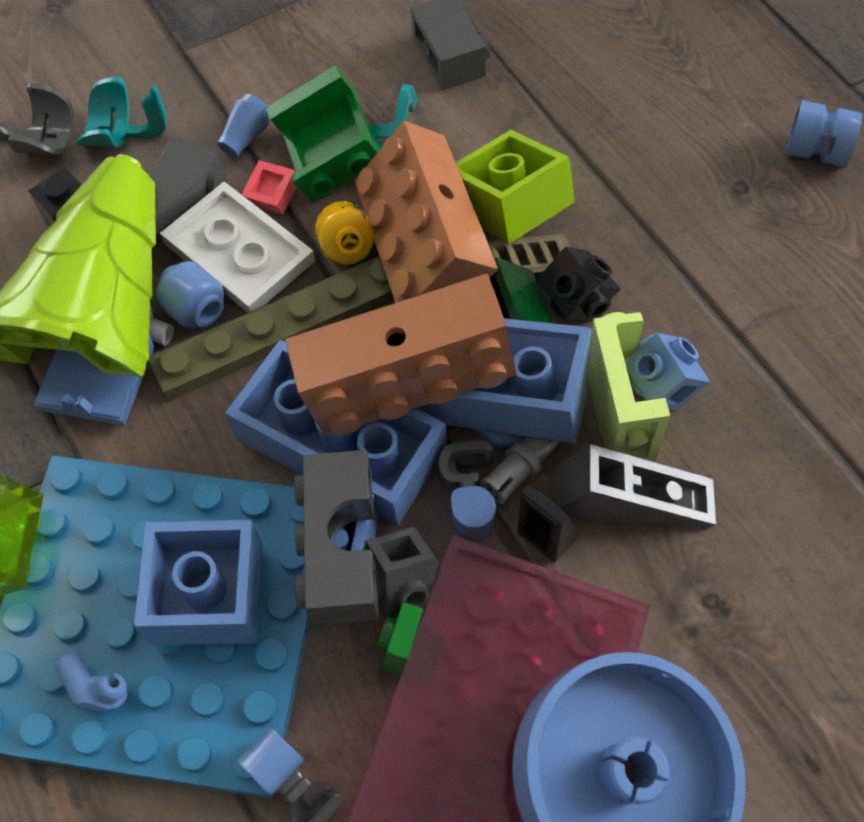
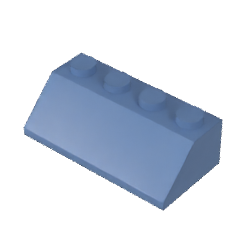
M504 318L517 375L507 378L505 382L493 388L479 387L460 393L456 398L447 403H429L417 407V409L449 426L576 443L587 398L592 330L589 327Z

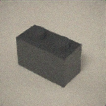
M432 0L411 7L412 37L441 91L486 76V58L490 57L488 41L484 34H478L476 31L474 20L468 7L463 8L459 0Z

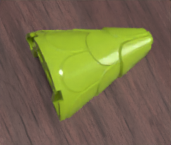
M119 154L115 158L112 156L107 157L58 210L56 221L41 235L27 258L0 290V361L28 364L34 347L78 352L103 373L143 377L146 363L149 360L152 248L156 245L155 182L141 168V164L135 158L124 154Z

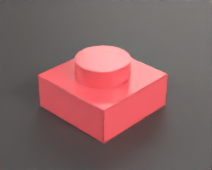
M259 160L241 195L258 208L283 215L296 189L291 175L296 170Z

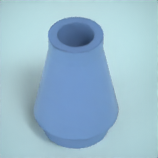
M244 94L242 99H236L217 146L225 154L238 158L241 152L270 125L269 116L266 111L268 106L251 94Z

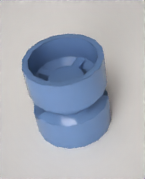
M802 99L794 118L785 155L807 160L814 155H819L821 163L845 168L851 158L858 138L863 113L840 107L831 113L827 111L825 104Z

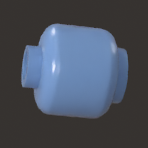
M185 261L168 267L160 275L156 290L157 303L159 307L184 328L206 327L216 321L223 311L224 290L222 284L198 263Z

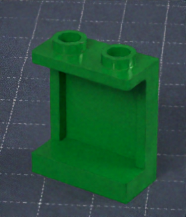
M337 65L266 107L270 121L283 134L296 172L291 175L293 184L312 203L328 196L334 190L357 178L361 170L369 164L380 150L355 88Z

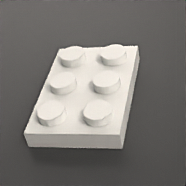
M222 182L160 233L163 243L184 261L196 262L222 284L224 294L247 313L263 307L315 262L314 251L226 182Z

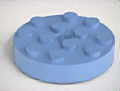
M634 652L605 654L587 660L552 679L533 699L519 726L513 752L512 773L516 801L523 822H741L746 791L745 768L742 752L733 726L725 711L709 690L694 676L667 660ZM628 759L633 764L636 772L634 784H631L626 777L625 765L620 763L621 761Z

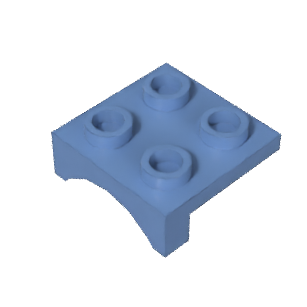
M149 336V356H151L154 345ZM56 350L33 405L39 411L125 426L143 377L103 373L78 352Z

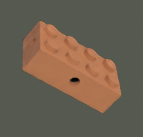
M403 120L354 181L364 211L370 219V225L375 227L374 241L395 303L488 273L490 278L498 270L445 135Z
M488 273L285 339L298 394L325 437L333 434L339 436L355 432L361 425L380 419H397L404 416L409 410L429 403H447L456 398L460 393L479 387L493 388L505 382L507 378L517 375L507 326Z

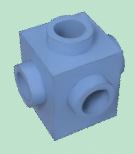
M662 333L649 335L639 342L637 350L625 360L626 368L632 377L630 383L635 392L643 399H646V401L666 398L669 410L676 411L710 383V380L696 361L699 358L697 350L687 339L681 336L676 337Z

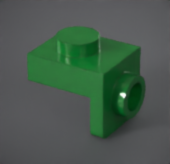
M403 602L398 619L390 616L386 617L377 647L387 650L380 670L428 686L434 679L446 637L442 633L418 626L423 608Z

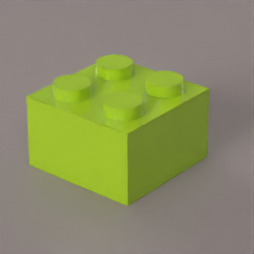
M509 130L455 162L482 229L508 244L523 237L524 234L554 217L557 213L575 202L570 158L513 130Z

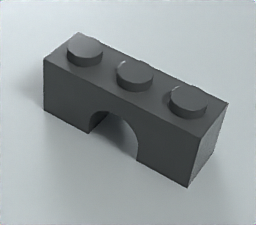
M367 450L303 455V474L295 475L294 479L296 504L298 507L304 506V523L295 525L297 555L305 556V574L296 575V600L298 608L306 609L313 626L379 621L376 566L372 551H346L333 544L337 532L346 524L354 521L374 520L372 472Z

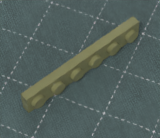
M380 256L149 356V363L167 401L266 358L280 339L285 341L287 338L369 312L394 301Z

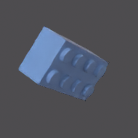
M281 339L225 412L236 440L300 475L303 474V455L367 450L372 472V491L375 496L379 517L396 527L399 526L438 465L439 456L443 448L447 446L446 423L417 408L409 410L404 416L397 419H380L361 425L355 432L339 436L333 434L325 437L298 394L287 345Z

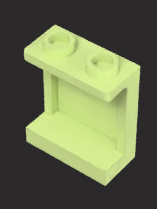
M614 312L602 318H595L592 325L588 382L604 448L648 461L656 460L670 419L666 398L635 402L625 360L638 348L644 324L642 314L639 312L631 314Z

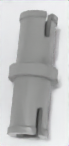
M527 436L521 443H513L505 452L506 458L487 477L480 481V487L486 490L491 487L492 489L489 492L494 497L495 503L502 505L526 478L532 479L541 471V463L564 441Z

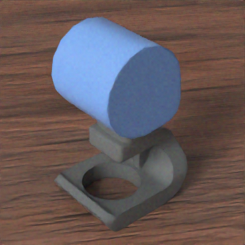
M486 440L448 444L443 448L438 460L439 479L446 489L453 491L451 494V515L454 530L460 537L468 541H479L491 534L495 524L496 503L488 490L479 487V473L464 474L457 471V469L489 467L493 465L494 450ZM469 453H480L474 456H462Z
M271 727L236 760L270 796L279 792L285 798L291 822H327L346 801L338 792L324 782L308 780L299 771L301 764L305 760Z

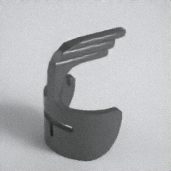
M29 83L26 90L32 106L31 127L28 130H18L5 126L0 122V140L7 141L12 150L17 153L62 155L69 145L73 131L74 114L72 104L63 93L42 84ZM49 119L48 129L46 132L48 138H44L43 143H41L45 133L46 120Z

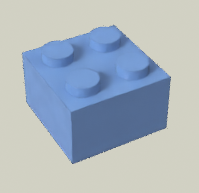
M253 521L145 522L134 627L150 645L257 643L262 541Z

